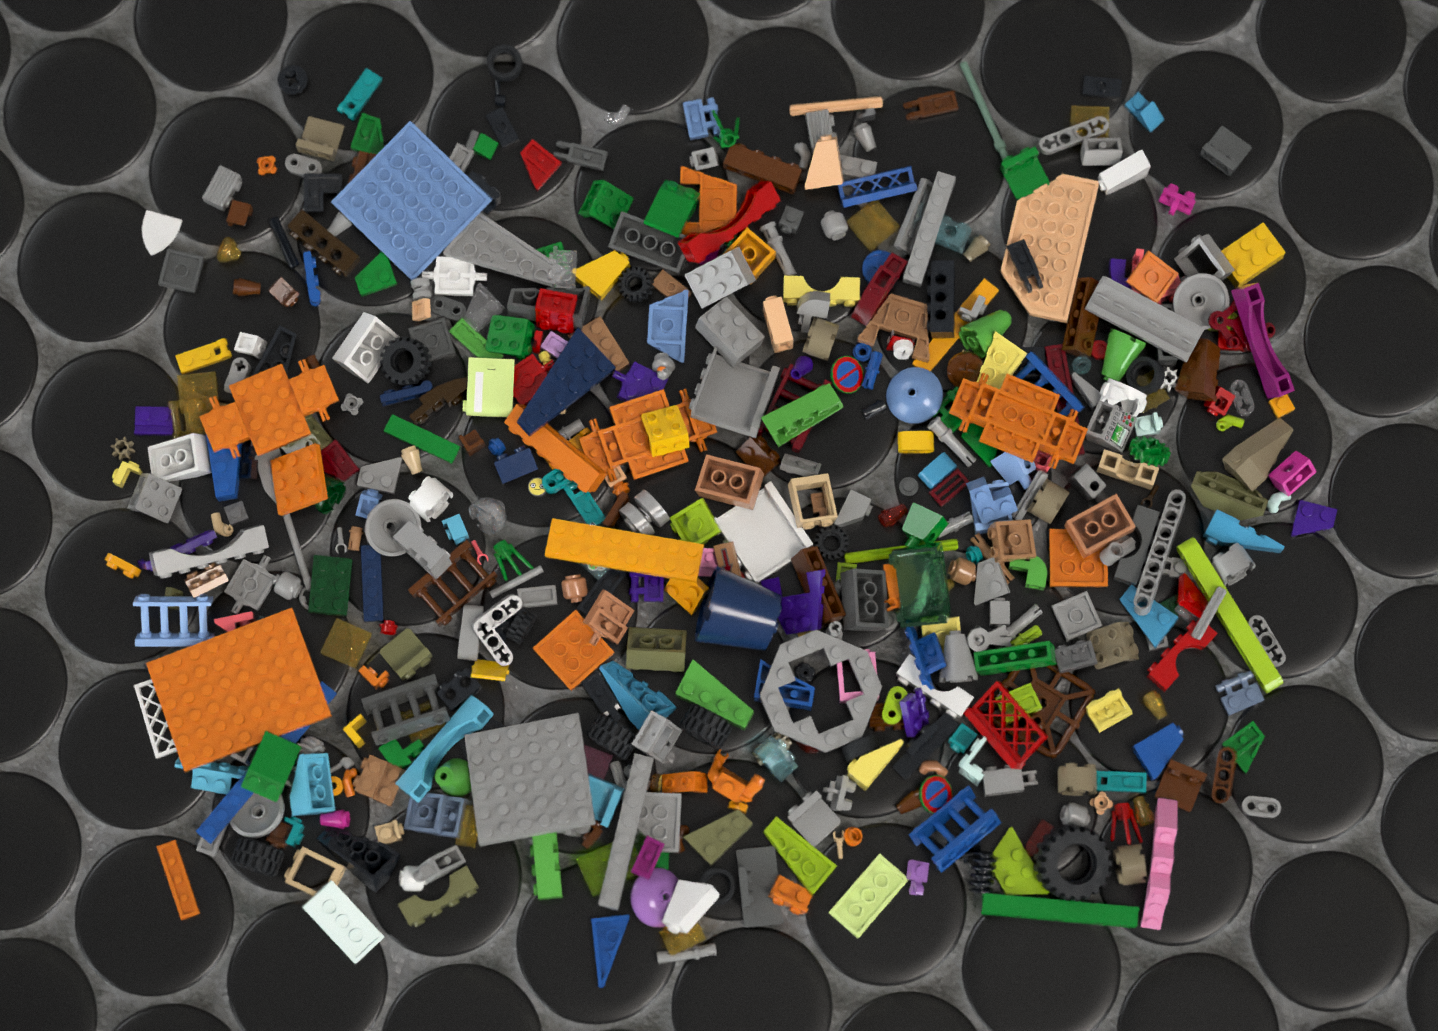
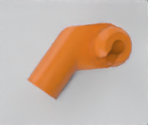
M348 768L344 772L342 785L346 797L355 795L352 779L358 775L355 768L350 770Z

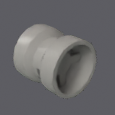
M416 278L410 281L411 288L414 289L412 294L414 301L422 298H432L431 291L428 288L430 285L429 278Z

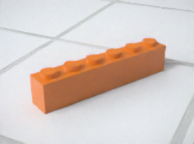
M516 404L504 422L509 426V431L520 435L526 445L533 446L539 456L546 457L552 467L564 472V477L578 484L577 487L585 493L595 492L608 473L548 423L529 437L517 424L526 405Z

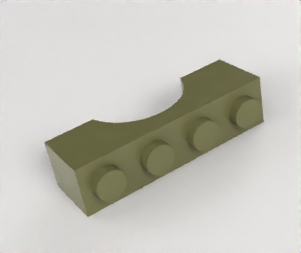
M467 866L449 875V889L442 898L435 901H425L414 895L398 904L410 926L418 927L425 923V918L430 915L432 918L443 912L442 909L446 906L451 908L460 903L459 899L466 896V898H469L477 893L476 889L479 887Z

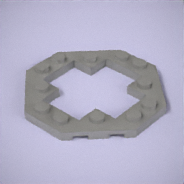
M815 630L779 646L759 696L774 732L826 753L862 738L882 685L866 650ZM823 649L830 666L849 660L863 695L846 702L853 719L852 721L818 734L811 716L795 723L792 722L778 688L795 681L789 662Z

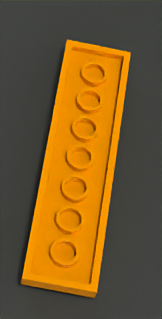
M552 518L545 557L697 583L704 544Z

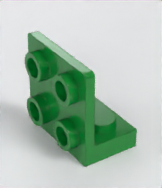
M594 180L578 214L583 217H594L614 230L621 211L628 212L633 197L605 180Z

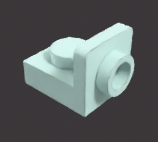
M1153 412L1152 415L1136 417L1137 421L1134 425L1136 436L1142 437L1159 434L1163 427L1161 416L1158 417L1157 412Z

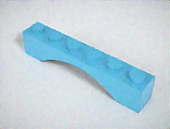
M470 695L395 784L419 803L431 789L435 771L445 754L460 739L465 737L464 735L482 729L494 713L485 704Z

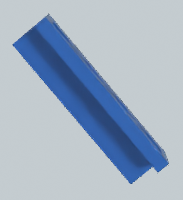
M911 166L843 181V184L838 185L842 206L848 207L917 191V186L913 179ZM908 171V182L901 183L896 180L900 173ZM887 176L892 179L887 187H882L878 184L882 177ZM869 180L874 184L870 191L860 189L864 181ZM851 185L856 189L852 195L844 196L842 186Z

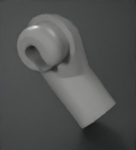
M796 143L794 150L801 156L799 167L806 171L812 154L805 143Z

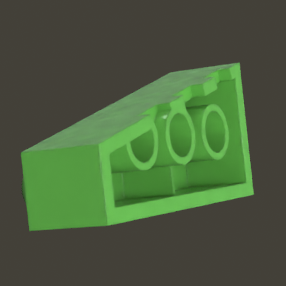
M692 660L675 693L676 697L689 704L700 705L719 715L731 725L745 731L754 711L696 661Z
M557 832L532 836L533 845H530L531 857L535 859V864H532V874L536 876L537 884H533L534 895H538L539 900L563 898Z

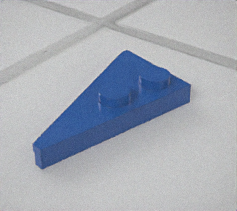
M629 915L592 919L599 988L605 986L628 924Z

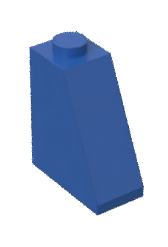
M1174 723L1131 748L1151 781H1154L1159 776L1183 741L1182 736L1184 734L1178 725L1175 726Z

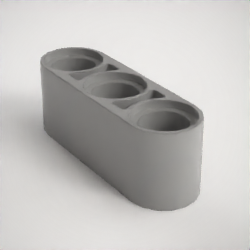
M464 604L458 659L478 660L480 638L474 632L472 624L477 617L484 613V606ZM479 622L477 630H482V623Z

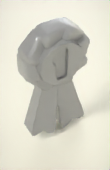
M1000 625L989 632L983 628H975L966 637L969 648L976 652L986 650L989 644L1011 647L1010 641L1012 638L1000 637L1009 633L1006 630V625Z

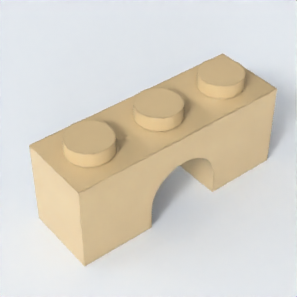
M1104 449L1096 472L1149 490L1152 489L1159 467L1148 466L1147 463H1133L1123 459V455Z

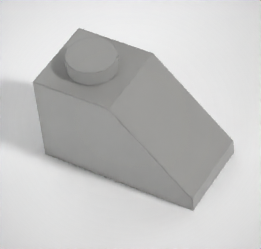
M850 490L834 523L835 527H844L863 520L865 515L869 516L873 508L870 505L872 499Z

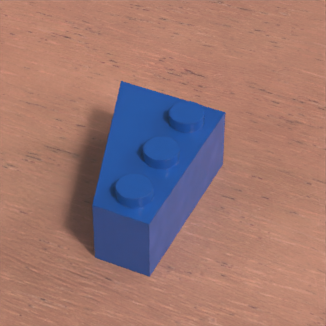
M761 659L754 695L755 702H762L759 695L771 668V665ZM795 678L794 682L778 688L786 707L811 711L815 687Z

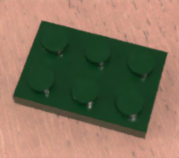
M321 555L313 556L308 613L347 616L352 559Z

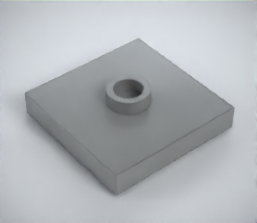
M1087 591L1051 606L1066 641L1102 627V623Z

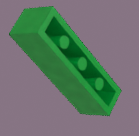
M1050 641L974 652L975 670L980 676L1056 665L1055 648Z

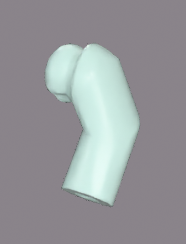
M1282 492L1272 494L1267 503L1268 511L1270 513L1278 512V506L1281 501L1291 500V495L1288 497Z

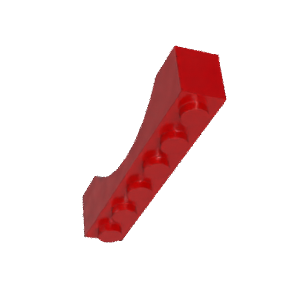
M761 180L747 190L739 211L724 226L710 232H691L677 242L686 260L695 263L704 261L708 254L719 250L720 245L731 241L735 234L744 231L751 222L759 220L763 213L776 207L775 204L781 200L772 182Z

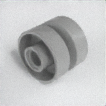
M644 489L634 497L638 509L628 502L619 510L625 524L635 533L653 535L655 531L650 524L651 522L661 528L670 520L661 505Z

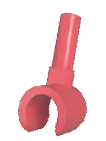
M471 541L478 556L477 562L482 565L479 561L481 556L486 557L488 562V556L482 553L476 541Z

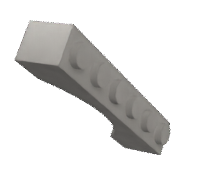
M937 172L903 277L904 283L920 288L922 286L940 225L954 188L955 176Z
M259 524L241 529L236 537L227 545L207 554L186 555L173 549L165 548L149 552V557L154 575L160 576L162 579L172 576V572L179 571V574L190 572L192 567L197 566L198 569L209 567L208 563L216 561V564L227 562V558L241 559L246 557V553L260 554L264 552V549L269 548L264 525Z

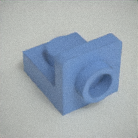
M374 489L364 490L360 495L356 516L367 519L368 514L380 502L383 495Z

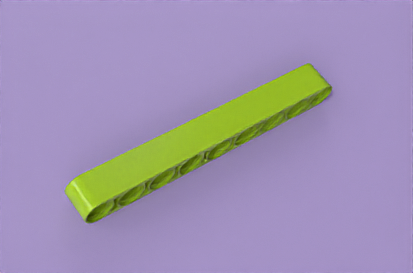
M1191 537L1176 546L1178 554L1208 602L1211 600L1217 587H1222L1227 591L1215 614L1263 691L1267 694L1282 685L1283 680L1197 540Z

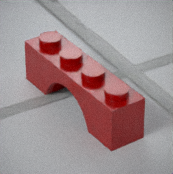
M1193 619L1186 627L1189 631L1184 636L1180 634L1173 641L1176 645L1171 650L1167 648L1161 654L1163 659L1159 663L1154 662L1148 669L1150 673L1147 677L1163 692L1179 676L1176 669L1177 655L1187 648L1203 650L1217 635V632L1209 625L1202 638L1197 640L1191 636L1198 621L1196 622Z

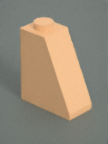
M831 134L820 136L821 139L817 140L805 183V190L843 184L844 179L837 136L832 137Z

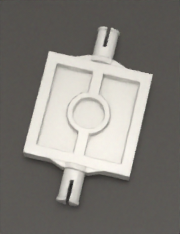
M436 257L434 272L422 271V278L434 280L435 295L473 296L475 281H487V273H476L472 263L451 257Z

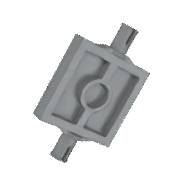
M263 555L259 564L251 563L245 559L242 560L224 591L236 600L231 612L237 615L243 605L259 611L274 585L273 580L276 577L265 569L271 558Z

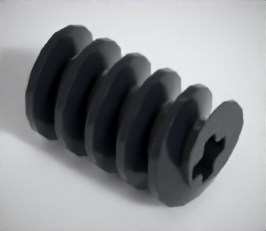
M976 850L974 853L979 855V857L973 858L972 861L978 864L971 866L972 869L976 870V873L970 874L975 880L969 881V884L973 885L974 888L968 890L983 894L991 893L993 888L990 885L994 884V880L991 878L995 877V872L991 870L996 869V865L993 862H997L998 858L991 852Z

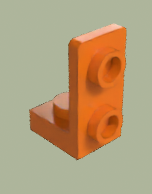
M691 771L663 774L662 793H708L707 773Z

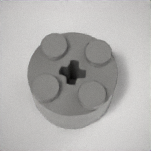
M1239 543L1233 544L1225 554L1221 552L1214 556V562L1211 563L1225 587L1226 584L1230 586L1247 575L1246 571L1248 569L1252 571L1256 566L1244 547L1240 546Z

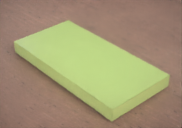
M879 854L834 905L829 914L854 936L859 938L908 880H906V876Z

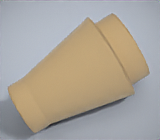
M414 445L401 450V457L412 475L422 472L419 449H416Z

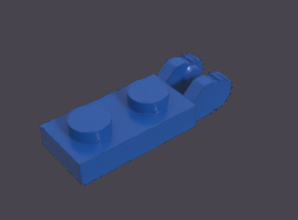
M311 251L303 253L309 302L314 307L320 305L321 296L320 291L316 289V286H319L318 275H314L313 268H316L315 257H311Z

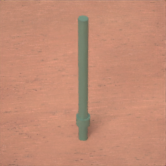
M967 61L960 63V66L995 142L993 145L1003 160L1009 156L1006 151L1007 146L998 133Z

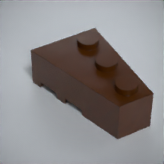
M1199 338L1188 361L1183 364L1174 390L1187 399L1217 402L1215 389L1218 386L1216 374L1217 370H1219L1220 347L1209 339Z

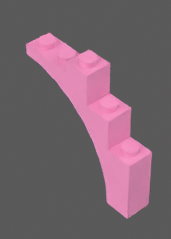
M1158 798L1151 864L1141 919V927L1160 930L1165 906L1167 905L1170 892V874L1174 860V842L1177 833L1176 800Z

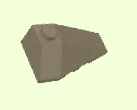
M1279 417L1233 448L1222 459L1225 470L1253 492L1268 477L1270 468L1275 464L1277 456L1287 443L1293 428Z

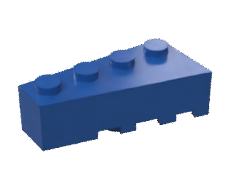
M206 434L215 496L219 502L238 499L240 460L242 456L238 457L236 454L237 458L233 459L230 449H222L214 453ZM243 443L237 445L240 454L242 453Z

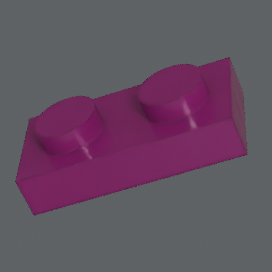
M647 836L631 872L649 880L665 844Z

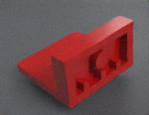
M540 288L535 306L536 326L544 330L552 329L561 333H573L574 311L578 296Z

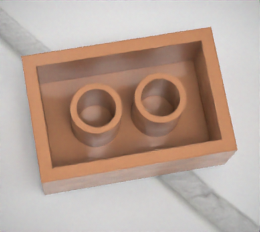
M706 455L695 491L699 497L753 510L764 473L758 467Z
M1117 494L1067 520L1064 525L1083 559L1130 534L1136 528Z

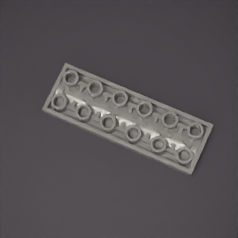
M1102 276L1085 307V310L1184 362L1188 361L1204 331L1200 325L1105 276Z

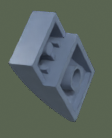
M427 793L417 803L410 797L404 829L437 836L465 839L472 801L465 798Z

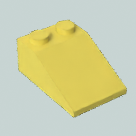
M900 739L863 755L858 761L854 759L847 767V776L866 791L902 748L903 741Z

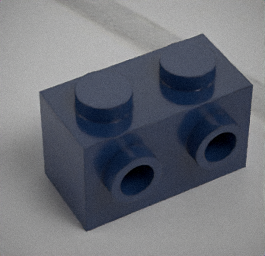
M525 446L514 449V454L508 456L507 453L496 457L497 461H494V464L503 484L538 469L530 447L525 448Z

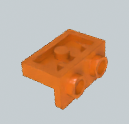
M781 875L777 876L768 897L773 899V903L789 907V911L796 915L807 913V906L812 898L806 888Z

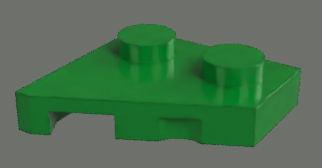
M382 251L355 277L361 297L397 285L388 257Z

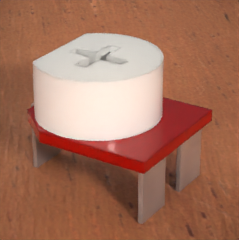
M893 329L891 339L890 336L887 339L886 350L893 351L897 359L906 360L913 354L914 339L894 336Z

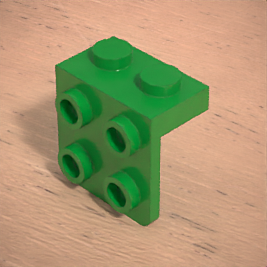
M1030 147L1024 148L1020 151V154L1014 157L1010 155L1004 158L1001 163L1000 170L1017 200L1034 193V190L1044 184L1048 186L1050 184L1037 159L1039 152L1036 147L1031 149Z
M493 315L486 350L490 353L514 355L522 361L531 355L532 346L530 344L531 339L534 338L535 327L529 319Z

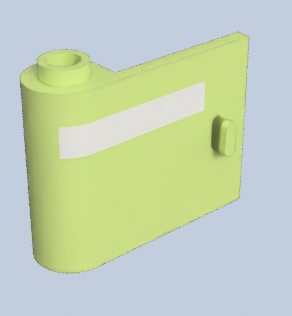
M469 357L467 400H463V412H466V416H509L513 410L515 359Z

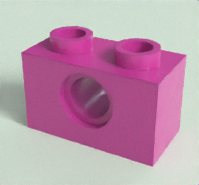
M1295 451L1268 476L1274 487L1289 497L1317 471L1309 458Z

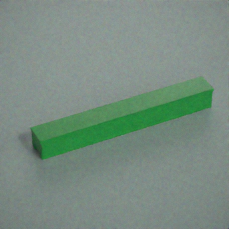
M982 893L981 895L982 915L1125 928L1137 927L1138 911L1140 908Z

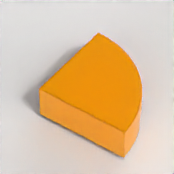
M730 801L727 808L735 811L739 809L743 814H746L748 805Z

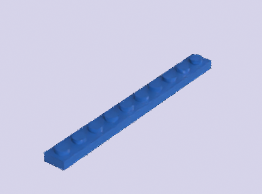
M321 682L327 704H329L337 693L324 682ZM311 725L280 737L297 743ZM247 771L196 830V833L208 843H213L254 794V792L241 787Z

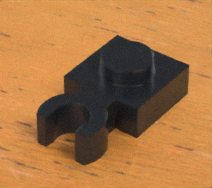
M244 446V459L240 460L239 479H257L258 460H255L257 453L254 446Z

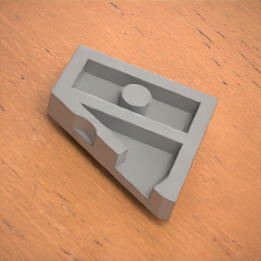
M399 457L362 466L357 487L395 494L403 459Z

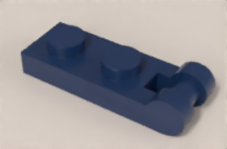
M425 380L420 386L413 387V385L402 387V390L399 391L393 389L384 391V394L380 395L381 403L383 406L420 398L432 390L433 385L430 381Z

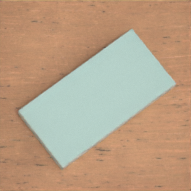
M332 880L302 906L355 964L384 938L378 929Z

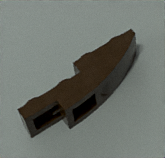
M468 377L443 383L421 396L419 400L422 406L409 415L413 424L424 423L429 418L428 415L433 411L437 412L443 407L444 402L449 407L458 405L463 400L462 397L467 394Z

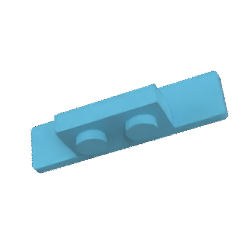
M178 757V759L175 762V767L183 769L180 758ZM211 762L193 769L191 788L228 794L232 787V778L240 779L249 767L232 766L226 762Z

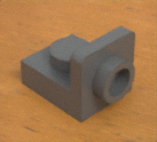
M786 205L782 218L779 220L778 228L786 234H796L804 212Z

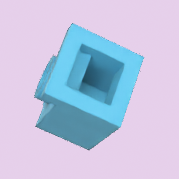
M460 514L442 521L444 528L448 527L445 531L449 540L453 539L456 546L461 545L469 538Z

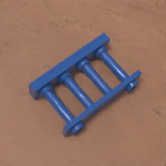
M1031 351L1025 356L1028 359L1027 365L1015 377L1023 379L1032 370L1037 369L1041 375L1034 385L1042 387L1050 382L1054 387L1053 392L1059 394V398L1063 396L1067 400V406L1059 414L1067 416L1071 409L1081 412L1085 408L1034 352Z
M969 785L959 791L954 798L909 834L916 847L923 843L935 855L931 859L941 873L1001 824L997 814L992 809L985 813L973 801L976 796ZM966 805L979 817L972 825L958 813ZM951 818L965 830L956 838L943 825ZM936 830L949 842L942 850L928 838Z

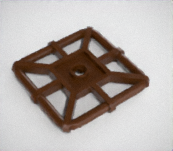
M1057 664L1045 666L1057 673L1050 685L1037 678L1035 668L1030 669L1032 688L1039 701L1044 699V704L1046 705L1045 708L1042 707V710L1033 714L1040 715L1045 720L1044 730L1048 736L1049 749L1040 745L1036 751L1052 759L1057 758V755L1062 752L1075 729L1080 727L1079 723L1086 713V706L1093 701L1096 694L1095 689H1092L1088 683L1070 672L1060 674ZM1020 670L1011 671L1007 678H1004L1001 682L1007 690L1009 688L1012 690L1019 688L1013 682ZM1062 676L1084 691L1064 695L1054 689V686ZM999 689L998 693L996 694V696L994 697V700H995L996 697L1002 695V692L1000 691V689ZM1086 697L1073 719L1059 712L1065 701ZM994 703L993 714H1001L1000 710L996 711L997 703ZM993 716V724L1001 728V720L997 718L998 716ZM1055 717H1058L1069 724L1055 747L1050 725ZM1034 719L1037 724H1040V721ZM1009 724L1006 725V728H1013ZM1014 730L1005 731L1012 736L1014 735ZM1018 731V742H1026V731Z

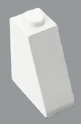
M1143 150L1136 152L1100 173L1098 177L1099 189L1108 195L1147 177L1151 165Z
M678 880L662 922L672 933H688L719 898L720 894L712 885Z

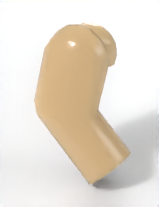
M220 513L211 514L214 531L224 537L231 536L234 531L232 525L223 523Z

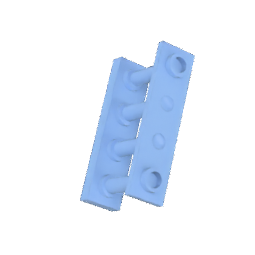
M149 594L136 596L133 606H141L142 631L135 638V647H189L215 637V633L207 631L206 606H211L213 596H208L207 594H201L195 598L193 596H150ZM148 606H160L161 632L152 633L149 630ZM168 606H179V633H171L169 631ZM187 606H199L200 631L198 633H190L188 631Z

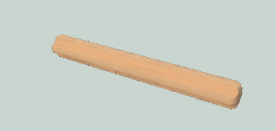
M882 97L796 104L790 106L791 116L806 115L807 112L826 109L829 112L881 108L883 101Z

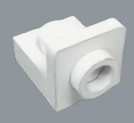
M240 332L234 350L261 359L266 351L268 342L259 336Z

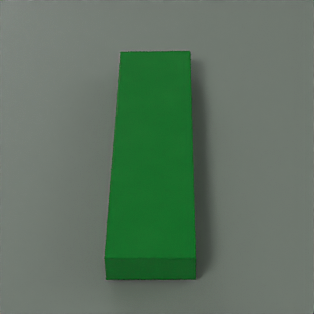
M393 414L384 429L385 433L412 446L415 445L416 448L450 464H453L461 448L459 445Z

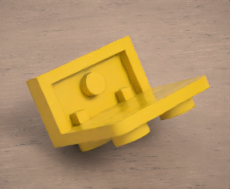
M674 405L642 414L641 417L649 438L652 457L689 448L688 431L678 406Z

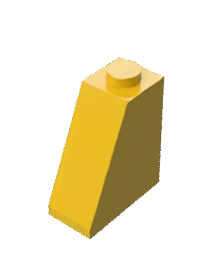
M612 251L575 269L571 273L572 278L582 286H590V292L602 301L619 281V276H623L621 273L623 271L626 272V268H630L629 258L622 252Z

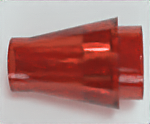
M901 503L898 506L882 510L881 514L878 515V519L884 528L892 527L908 511L905 505Z

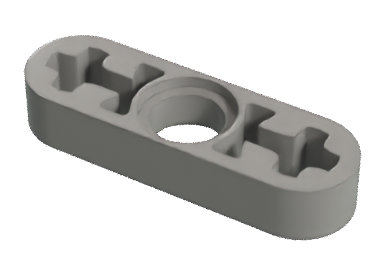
M1259 615L1251 617L1248 624L1266 653L1267 650L1272 649L1274 646L1277 648L1273 651L1275 655L1281 656L1279 663L1272 661L1274 655L1271 651L1267 655L1275 667L1281 666L1286 659L1285 653L1265 619ZM1253 620H1255L1256 622H1259V621H1260V622H1261V625H1260L1259 627H1260L1261 631H1263V630L1265 629L1267 632L1262 633V634L1258 637L1257 634H1258L1260 631L1258 630L1257 627H1255V628L1252 627V625H1253V623H1254ZM1264 636L1270 637L1272 644L1264 646L1261 643V638Z

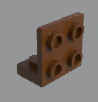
M1171 759L1166 766L1155 794V799L1176 800L1177 808L1191 812L1207 774Z

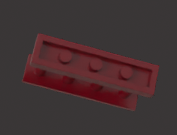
M790 363L789 367H785L780 378L783 380L766 415L779 409L776 405L780 396L792 402L801 398L784 390L788 380L813 391L824 384L830 383L832 386V382L824 380L823 384L819 383L818 385L803 377L796 380L791 376L794 365ZM763 421L758 431L759 436H762L764 430L768 431ZM811 428L789 440L790 444L793 445V452L800 453Z

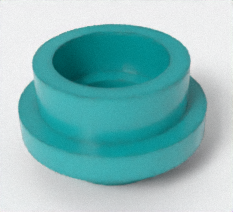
M969 546L967 548V559L974 562L975 565L983 559L980 548L978 546Z

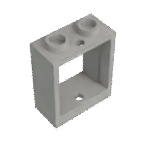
M1199 234L1191 240L1192 244L1178 251L1179 255L1174 258L1187 277L1197 274L1198 271L1187 256L1201 246L1218 269L1213 276L1223 281L1235 271L1209 234L1204 236Z
M651 710L632 745L655 760L664 763L682 729Z

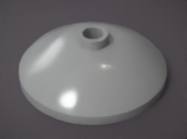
M1197 273L1185 278L1178 285L1173 296L1174 312L1200 325L1204 330L1211 328L1208 324V318L1212 312H1222L1229 307V293L1225 284L1217 277L1207 273ZM1197 296H1200L1199 302H1195Z
M388 499L378 503L370 511L365 522V535L368 543L375 551L385 556H399L406 553L395 542L393 536L408 521L412 524L417 523L421 527L419 514L409 503L400 499ZM391 522L392 526L387 528V524Z
M254 793L230 821V825L238 834L247 838H259L269 834L278 826L283 817L284 800L282 795L280 794L276 803Z

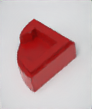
M535 331L533 353L540 354V346L544 336L543 331Z

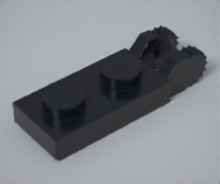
M1025 239L1007 245L1008 253L1020 280L1023 281L1027 293L1032 292V286L1028 278L1033 276L1036 286L1039 289L1043 288L1038 268Z

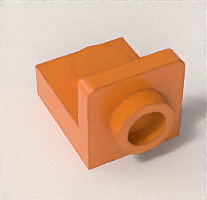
M363 665L358 670L360 675L376 690L379 687L383 688L389 681L388 677L390 675L386 670L378 678L376 677L378 674L371 667L367 669Z

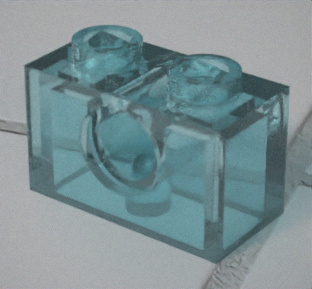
M944 215L935 243L963 254L972 229L969 228L968 224L954 222L949 216ZM952 229L955 231V235L948 236L945 231Z

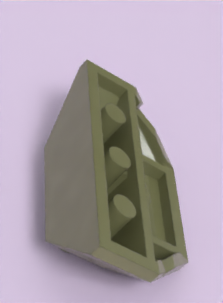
M1197 471L1191 485L1204 507L1213 511H1222L1240 521L1263 516L1268 500L1263 498L1256 489L1251 492L1238 480L1219 472Z

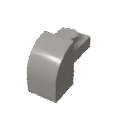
M811 291L799 299L797 314H799L798 324H801V332H809L812 316L827 318L830 293Z

